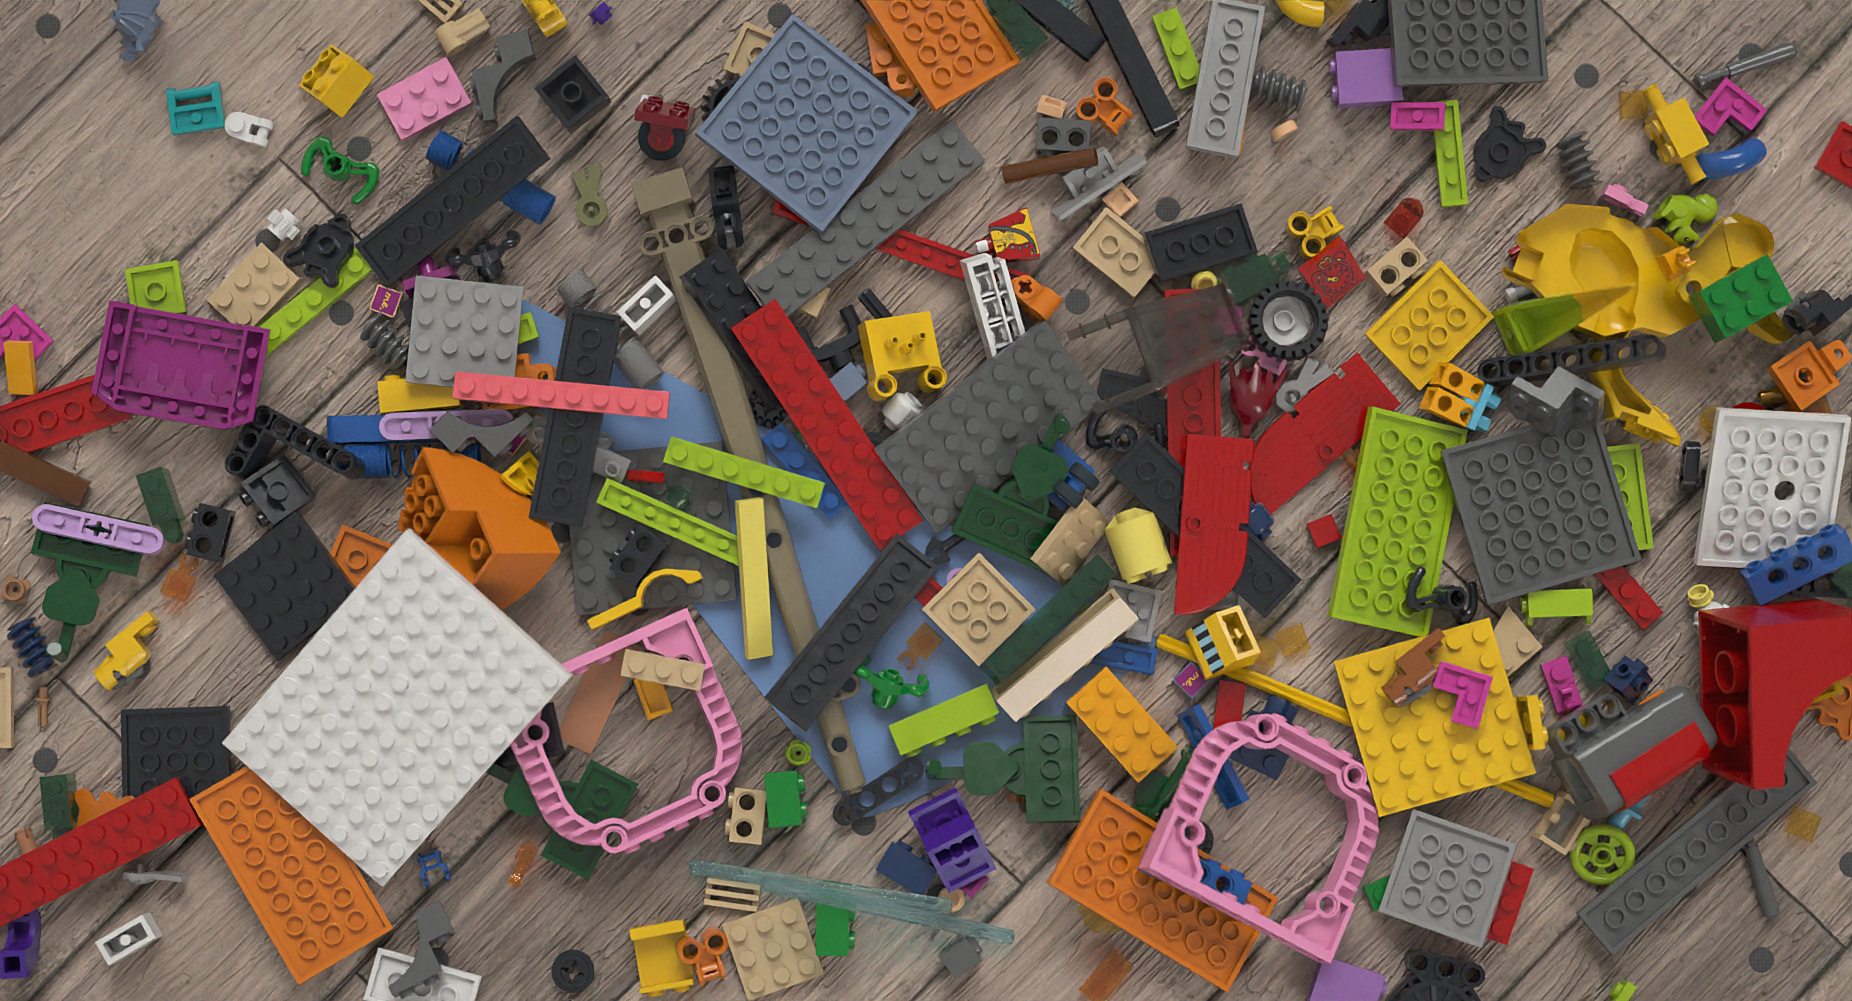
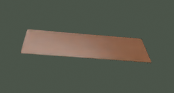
M605 629L597 648L622 636ZM635 643L613 653L614 659L599 665L598 661L589 664L590 670L585 672L560 726L563 742L588 754H592L627 678L620 676L625 649L639 651L641 645Z

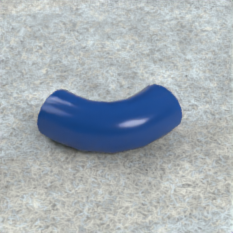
M1749 138L1739 146L1729 150L1701 153L1696 159L1707 176L1702 180L1725 178L1748 171L1765 159L1767 149L1761 140Z

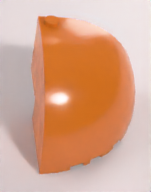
M423 447L411 471L412 475H415L412 485L405 488L404 504L406 510L400 511L398 530L404 533L410 528L496 607L503 610L529 592L544 577L561 553L559 546L546 521L529 518L531 500L526 495L519 493L506 484L500 477L502 474L465 455L452 453L448 450Z

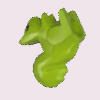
M1706 193L1703 195L1697 194L1695 198L1684 194H1671L1663 200L1653 218H1665L1669 221L1664 232L1668 233L1675 230L1673 240L1678 244L1688 241H1699L1700 237L1690 227L1692 221L1696 220L1700 223L1713 221L1718 212V204L1713 196Z

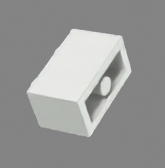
M655 275L617 313L640 335L676 301V298Z
M146 913L95 943L109 966L118 963L159 939L163 934L151 913Z

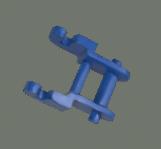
M437 847L434 848L433 853L424 856L418 853L419 858L417 862L421 863L423 871L420 872L422 880H424L426 888L430 886L426 872L431 869L442 867L446 873V879H451L447 863H442L440 857L442 852L438 851ZM433 858L437 859L438 863L426 866L425 861Z

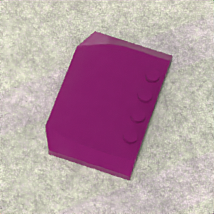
M109 300L92 393L115 410L125 413L222 430L254 422L271 330L138 307L133 304Z

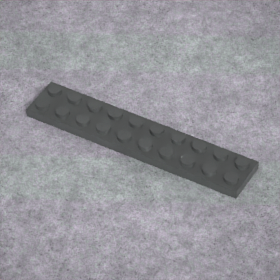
M950 121L848 201L822 234L815 229L811 230L746 281V284L764 305L776 299L789 318L985 163V159L957 126Z
M1788 748L1784 767V787L1753 790L1732 781L1640 858L1631 868L1621 874L1578 910L1576 914L1609 954L1614 955L1818 783Z

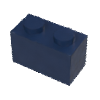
M899 840L898 843L892 841L875 870L922 897L937 873L930 857L923 853L921 857L911 852L913 847L904 841Z

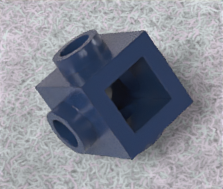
M1625 655L1604 678L1616 694L1631 704L1648 689L1653 681L1647 673L1649 668L1641 660L1636 658L1633 661Z

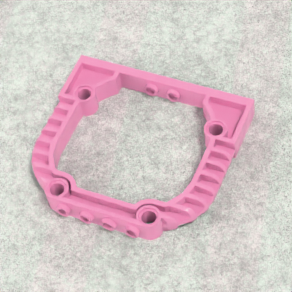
M687 608L561 665L567 671L573 672L577 676L590 670L589 664L598 661L599 665L614 659L613 653L640 641L647 652L705 664L700 691H692L709 726L714 742L715 753L711 771L700 775L693 781L688 796L635 821L627 823L622 819L610 818L593 824L576 814L567 802L546 757L542 744L546 742L549 736V729L546 723L540 720L541 709L510 746L544 819L564 838L583 845H600L603 850L609 853H618L624 850L626 854H629L641 848L639 843L646 839H649L650 843L665 837L664 831L672 827L676 832L689 826V819L698 816L699 820H702L714 814L713 808L719 806L725 800V787L733 778L740 763L742 736L737 719ZM533 725L539 726L543 732L541 739L536 741L531 740L527 734L528 728ZM709 786L716 788L718 791V798L714 802L708 801L704 795L706 788ZM610 832L618 833L621 838L620 844L617 847H610L606 843V837Z
M1279 714L1251 715L1245 721L1223 724L1203 737L1193 751L1190 762L1185 769L1186 771L1180 780L1179 787L1172 798L1169 808L1164 809L1139 868L1314 961L1331 964L1356 905L1352 903V900L1358 891L1360 881L1363 879L1364 871L1370 862V857L1373 850H1375L1377 836L1379 835V815L1372 798L1373 794L1365 784L1368 778L1366 769L1361 763L1353 760V755L1344 750L1337 751L1331 748L1329 741L1309 736L1307 729L1297 725L1294 727L1286 723L1287 719ZM1260 722H1262L1264 726L1262 734L1258 729V725ZM1242 745L1254 750L1276 748L1324 774L1325 783L1329 791L1343 799L1346 804L1348 824L1345 837L1322 891L1309 893L1304 902L1305 910L1290 918L1283 919L1281 925L1259 914L1260 909L1247 903L1242 905L1236 902L1238 899L1236 896L1227 892H1222L1221 894L1200 883L1204 872L1199 861L1197 846L1205 838V828L1199 819L1222 765L1231 752ZM1349 770L1352 773L1351 781H1349L1347 778ZM1186 827H1189L1191 833L1188 839L1184 835ZM1321 899H1323L1325 903L1323 910H1321L1320 908Z

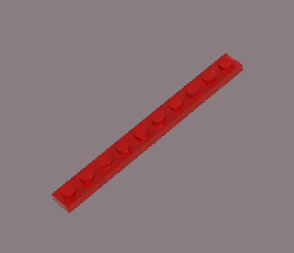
M776 200L772 211L773 215L811 227L785 205ZM899 230L875 249L963 281L965 279L960 260L975 256L903 230ZM1007 267L1011 280L1022 275L1031 276L1030 274ZM996 273V274H994V276H995V280H996V283H997V282L999 281V279H998V276H997V273ZM1026 283L1018 284L1021 287L1019 292H1025Z

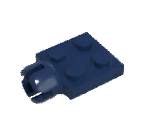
M1272 694L1269 696L1264 709L1261 711L1250 709L1247 718L1251 715H1272V713L1285 717L1287 719L1286 723L1292 726L1298 712V707L1294 703ZM1260 722L1258 725V729L1261 734L1264 730L1262 722ZM1242 745L1232 751L1228 758L1277 781L1289 755L1276 748L1254 750Z

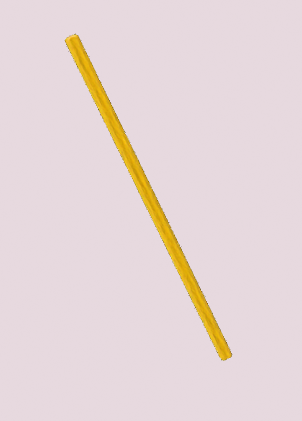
M1165 634L1158 636L1156 647L1198 664L1189 644ZM1245 667L1224 674L1352 727L1347 709ZM1517 779L1493 785L1548 808L1553 804L1555 797L1549 792Z

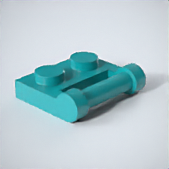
M219 81L211 82V85L195 88L176 90L175 88L166 89L172 135L177 136L225 128L222 87ZM212 96L213 102L178 107L179 100Z

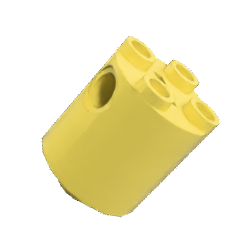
M1132 508L1114 516L1104 531L1119 567L1122 580H1126L1127 584L1145 579L1146 572L1151 571L1152 575L1171 569L1169 564L1172 563V560L1168 554L1162 532L1153 512Z

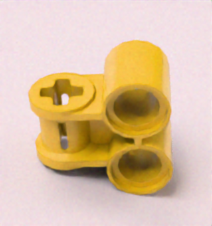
M521 0L546 38H549L569 24L553 0Z
M1331 205L1311 218L1305 212H1295L1285 224V230L1290 237L1303 239L1299 246V252L1302 258L1307 261L1316 255L1307 251V242H1315L1319 247V251L1326 247L1325 240L1345 228L1343 224H1339L1332 213L1333 208ZM1295 219L1302 220L1305 224V230L1296 231L1292 226V221Z

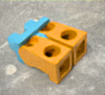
M1439 362L1429 383L1434 387H1427L1418 409L1436 415L1459 428L1486 432L1491 419L1483 416L1482 413L1485 407L1495 410L1501 401V397L1493 391V386L1484 383L1452 363Z

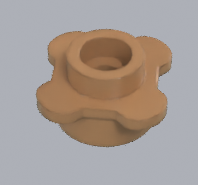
M9 575L5 578V584L0 593L1 598L5 601L13 600L16 604L23 605L27 600L25 596L27 590L31 588V583L27 579L19 580L14 575ZM15 587L18 588V592L16 593L14 592Z

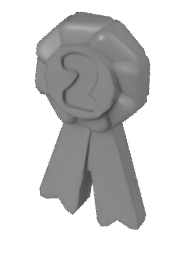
M1307 355L1296 380L1282 382L1276 394L1277 405L1286 412H1295L1296 410L1293 406L1308 394V390L1331 376L1334 371L1328 368L1326 362L1317 368L1319 365L1318 359H1311Z
M138 864L137 869H126L123 871V880H128L129 883L147 884L155 879L174 882L187 881L185 871H155L143 869V864Z

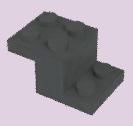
M1558 366L1541 389L1517 376L1511 384L1509 412L1518 420H1525L1534 425L1538 431L1556 437L1572 415L1576 416L1580 422L1590 424L1596 428L1602 420L1605 391Z

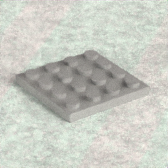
M416 276L405 382L454 387L455 371L515 377L523 287Z
M1413 809L1379 912L1483 948L1518 845Z

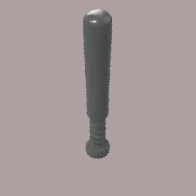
M1788 42L1726 64L1725 67L1706 74L1696 73L1694 75L1697 88L1702 89L1707 83L1726 77L1731 78L1794 58L1798 52L1797 47L1794 43Z
M1753 837L1745 844L1746 848L1744 850L1763 914L1768 919L1774 918L1780 914V910L1759 847L1756 845Z

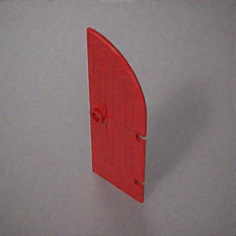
M1358 352L1340 366L1345 373L1341 379L1333 373L1293 406L1299 413L1294 419L1288 412L1284 413L1266 429L1254 447L1253 462H1249L1248 470H1252L1251 498L1254 503H1263L1270 514L1274 513L1363 437L1368 407L1394 411L1401 405Z
M1187 434L1174 615L1194 614L1214 606L1233 589L1242 573L1246 559L1248 532L1239 531V523L1249 524L1252 470H1244L1243 465L1244 462H1253L1254 439Z

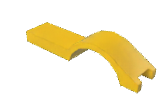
M677 569L655 571L643 579L637 589L636 597L587 621L591 630H596L644 607L643 597L647 587L655 579L662 576L675 575L685 580L688 584H692L703 577L699 571Z

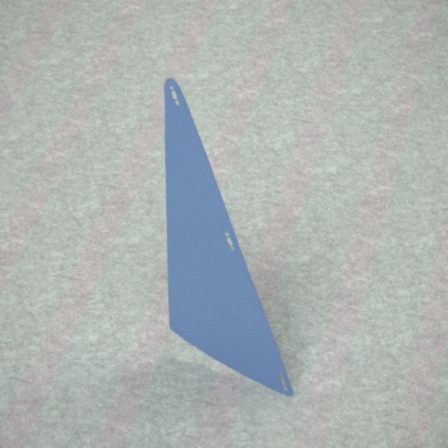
M522 300L521 315L532 312L540 338L518 345L517 355L529 353L531 354L532 365L546 363L557 367L566 321ZM614 364L610 386L634 388L619 368H617L616 364ZM666 372L646 390L670 392L668 420L604 414L601 431L615 439L610 450L612 452L667 447L672 436L695 444L722 441L723 452L727 453L709 396ZM548 374L544 376V380L548 379ZM541 408L548 417L549 408ZM756 423L762 441V438L771 429ZM762 441L769 466L788 471ZM805 449L809 453V455L814 459V461L820 466V468L825 472V474L829 477V475L827 474V472L825 471V469L823 468L815 454ZM726 481L731 533L737 535L735 501L743 500L739 486ZM751 489V493L755 497H761L764 492ZM779 497L820 629L887 546L878 550L849 505L829 520L819 507L817 509ZM915 507L924 521L904 533L901 537L932 561L941 555L943 548H933L925 554L929 541L933 536L938 541L946 540L954 534L951 532L953 526L948 524L936 533L918 508ZM772 533L767 538V544L771 548L779 547L782 542V537L778 533ZM968 539L950 549L948 557L951 560L946 563L936 564L939 567L931 576L944 588L947 585V575L951 570L964 568L980 553L1036 609L1018 629L1037 651L1095 603V601L1072 588L1060 585L1046 574ZM734 564L737 600L693 604V606L765 697L796 659L768 575L773 656L750 660L745 658L739 566ZM915 598L868 654L871 657V662L864 666L877 674L886 668L895 669L900 672V676L904 680L903 683L920 685L917 681V676L923 673L929 680L930 688L928 692L921 697L911 694L899 695L897 703L893 704L892 708L884 709L873 704V697L871 696L873 686L866 679L859 677L861 681L860 691L852 697L841 700L866 780V784L861 785L862 787L908 758L906 754L900 755L888 727L889 725L987 684L989 690H991L1016 669L999 647L978 666L922 610L924 606ZM1153 635L1151 643L1137 641L1139 646L1156 647V640ZM1094 664L1082 666L1073 674L1068 682L1059 685L1053 690L1048 699L1040 701L1034 706L1027 716L1069 714L1072 710L1065 701L1105 666ZM1107 667L1118 680L1129 672ZM850 677L842 689L848 693L853 692L857 686L856 681ZM993 697L999 714L994 715L996 721L981 726L980 722L970 726L972 731L959 737L956 736V733L945 736L947 742L933 748L931 743L922 746L923 752L910 757L917 758L922 762L924 766L922 777L862 817H871L905 804L953 781L927 779L925 769L927 762L931 759L938 760L941 767L964 766V750L973 742H993L1003 751L1014 744L1022 743L1023 718L1015 722ZM771 705L796 738L810 745L811 757L844 798L850 796L847 795L846 791L841 792L817 719L805 732ZM841 736L836 737L832 741V747L834 750L842 752L847 748V741ZM909 762L906 764L907 770L903 773H900L899 768L894 771L900 777L902 785L908 782L904 777L912 774L913 777L918 775L917 769L920 768L918 764L912 765ZM892 776L885 777L882 781L883 789L887 792L894 791L897 788V780ZM870 791L862 792L859 797L860 803L866 807L873 805L875 802L874 794ZM852 798L851 800H849V802H851V803L853 804V805L851 806L852 809H853V810H855V809L857 810V814H860V813L863 812V811L857 806V804H856V802H855V798Z

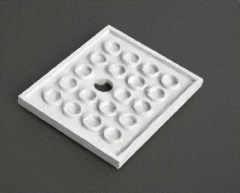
M1716 408L1694 563L1700 566L1746 568L1749 563L1756 560L1762 561L1770 557L1773 551L1780 548L1786 549L1794 545L1798 539L1805 536L1811 537L1819 533L1822 527L1834 524L1851 417L1840 414ZM1782 481H1790L1794 486L1793 494L1788 495L1785 500L1777 499L1774 493L1775 487ZM1822 546L1818 550L1817 555H1822L1826 551L1827 546ZM1802 557L1794 561L1793 567L1801 564Z

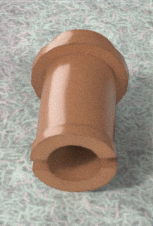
M25 827V830L22 828L14 832L22 855L38 848L31 827Z

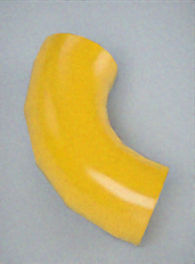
M1275 0L1282 13L1294 22L1310 27H1322L1324 19L1323 1Z

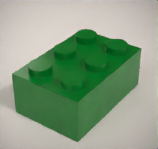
M1768 254L1753 260L1688 296L1714 343L1732 336L1793 302Z

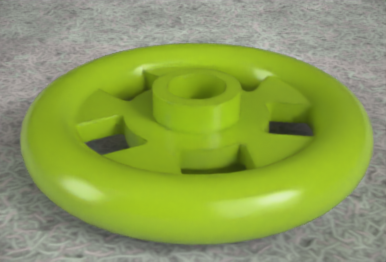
M1597 824L1582 830L1576 838L1577 845L1570 852V861L1575 872L1583 880L1595 885L1611 884L1621 874L1631 868L1635 862V848L1629 836L1621 829L1608 824ZM1598 835L1610 836L1609 843L1605 841L1598 842ZM1584 843L1592 845L1589 849V854L1581 852ZM1622 845L1624 855L1616 856L1614 847ZM1604 850L1607 852V855L1599 857L1597 853ZM1589 861L1598 867L1593 873L1585 867ZM1615 863L1618 869L1608 874L1605 868Z

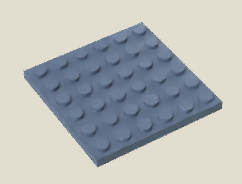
M792 14L696 131L695 136L822 234L918 111L801 19Z

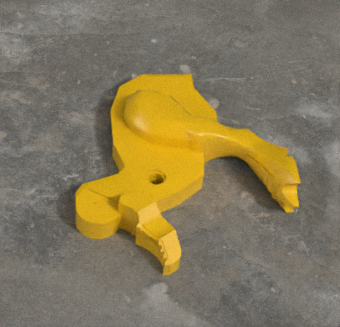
M1566 204L1518 233L1516 244L1521 247L1513 271L1504 266L1501 273L1510 282L1532 290L1538 298L1636 283L1638 285L1635 289L1574 327L1573 330L1591 336L1592 343L1627 338L1632 331L1665 338L1701 319L1688 297L1690 295L1686 290L1687 284L1693 287L1695 293L1759 257L1768 254L1770 258L1773 254L1775 243L1773 234L1763 223L1739 213L1725 216L1717 220L1697 245L1688 252L1691 261H1696V264L1691 267L1692 270L1667 282L1656 258L1680 245L1658 227L1643 228L1635 225L1634 222L1613 216L1609 213V207ZM1776 312L1746 327L1751 334L1771 344L1785 342L1795 335L1785 329ZM1623 349L1619 352L1620 359ZM1598 351L1593 355V363L1602 360L1603 351ZM1621 368L1587 373L1594 385L1605 391L1603 404L1605 420L1619 419L1624 422L1622 429L1660 445L1662 441L1677 447L1680 446L1681 438L1673 424L1669 421L1670 416L1662 413L1660 408L1653 406L1652 402L1638 392L1626 376H1624Z

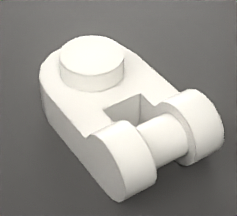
M233 112L225 120V130L231 137L237 140L267 148L269 142L267 136L269 130H273L275 123L243 112ZM253 126L259 127L257 136L251 134Z

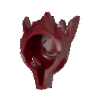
M1229 360V404L1238 420L1240 437L1248 438L1254 424L1265 417L1287 372L1286 369L1282 370L1273 384L1272 372L1268 370L1264 376L1257 362L1248 372L1246 366L1242 367L1236 378L1233 362Z

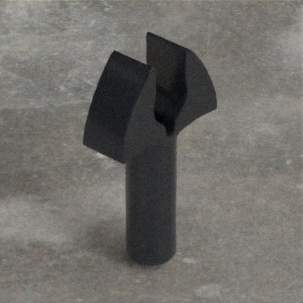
M953 534L944 541H938L933 536L926 547L925 554L933 548H943L941 555L933 559L932 562L935 564L949 562L951 560L948 557L949 550L964 541L965 538Z

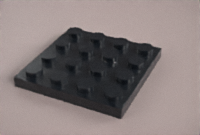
M299 511L293 512L214 575L215 579L277 661L281 660L323 627L356 589Z
M230 706L122 709V798L125 796H134L136 798L178 777L187 796L191 799L231 775V751L222 742L231 733Z

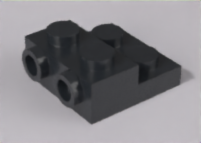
M285 454L241 482L239 487L240 493L238 494L246 507L251 505L257 512L254 516L258 524L262 528L267 526L270 531L293 512L298 511L316 498L315 493Z

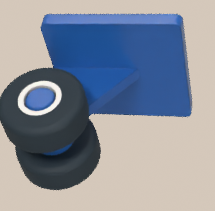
M1058 439L1052 453L1065 459L1068 464V474L1064 481L1060 480L1053 488L1054 492L1047 494L1048 501L1062 511L1067 505L1077 508L1083 501L1080 493L1084 488L1093 491L1100 481L1094 475L1095 470Z

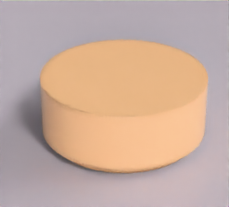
M1289 120L1272 130L1271 135L1275 142L1295 132L1298 127L1294 120Z
M944 887L939 892L938 903L944 911L950 913L957 912L964 905L965 897L960 888L948 893L946 887Z

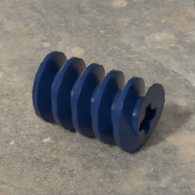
M36 617L22 620L7 629V631H10L7 639L10 641L16 640L12 644V648L14 650L21 649L17 654L18 659H26L22 663L23 668H31L27 673V676L30 678L37 677L58 665L51 663L54 659L46 653L48 645L42 646L41 644L47 638L46 635L38 637L36 635L41 626H31Z

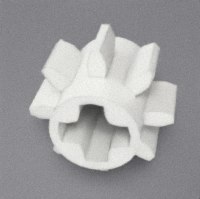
M286 208L281 213L274 209L267 217L272 222L267 228L282 241L286 236L293 240L300 232L296 227L300 221Z

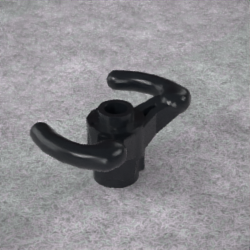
M509 230L506 233L507 238L500 245L490 244L489 241L478 243L474 246L475 250L471 252V255H462L460 250L454 247L445 255V261L450 266L465 264L476 267L479 277L482 276L483 281L497 279L503 275L502 270L504 267L501 257L508 249L514 248L520 243L521 235L517 231Z
M1099 406L1087 424L1086 444L1094 450L1109 447L1114 451L1126 454L1138 441L1136 429L1129 424H1121L1112 433L1098 436L1096 434L1097 426L1108 411L1106 406ZM1156 423L1154 425L1155 441L1164 447L1163 424ZM1122 434L1127 435L1128 441H1123L1120 438Z
M1418 567L1407 585V608L1415 613L1428 608H1434L1451 613L1458 625L1470 623L1478 606L1477 584L1473 581L1467 584L1468 605L1466 610L1464 609V605L1467 602L1465 590L1455 585H1438L1431 594L1417 598L1416 591L1418 585L1426 574L1425 568Z

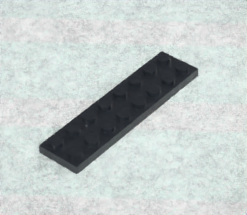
M516 116L354 246L388 288L551 158L521 118Z
M568 307L555 381L610 386L622 316ZM549 408L529 518L583 528L604 418L603 413Z
M1146 432L1109 472L1179 537L1184 467ZM1239 523V531L1248 532L1247 552L1242 573L1233 590L1266 619L1302 579L1243 523Z
M896 534L769 690L764 699L806 732L939 566L899 534Z

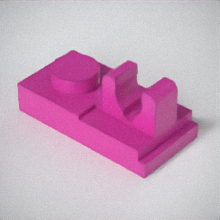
M1391 102L1390 129L1445 131L1446 104L1445 102Z
M1567 656L1539 664L1557 715L1582 706L1583 703Z

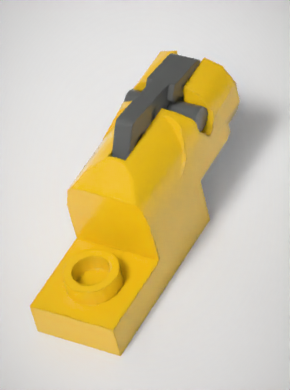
M146 611L105 644L112 653V656L109 654L93 672L107 690H116L144 674L143 665L148 661L152 653L140 639V636L146 637L156 629L155 624L160 619L154 612Z

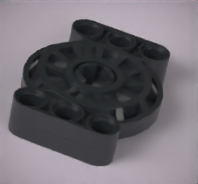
M1413 949L1405 957L1406 968L1412 974L1405 976L1395 984L1385 1000L1480 1001L1478 994L1473 988L1480 986L1484 982L1485 971L1480 965L1472 961ZM1417 955H1422L1425 959V964L1420 969H1415L1412 965V961ZM1444 961H1448L1451 965V970L1447 975L1439 973V965ZM1474 967L1477 970V977L1473 981H1467L1465 972L1468 968ZM1406 984V987H1405L1404 989H1402V990L1400 991V993L1397 995V997L1395 998L1394 996L1397 994V992L1399 991V989L1402 988V987Z

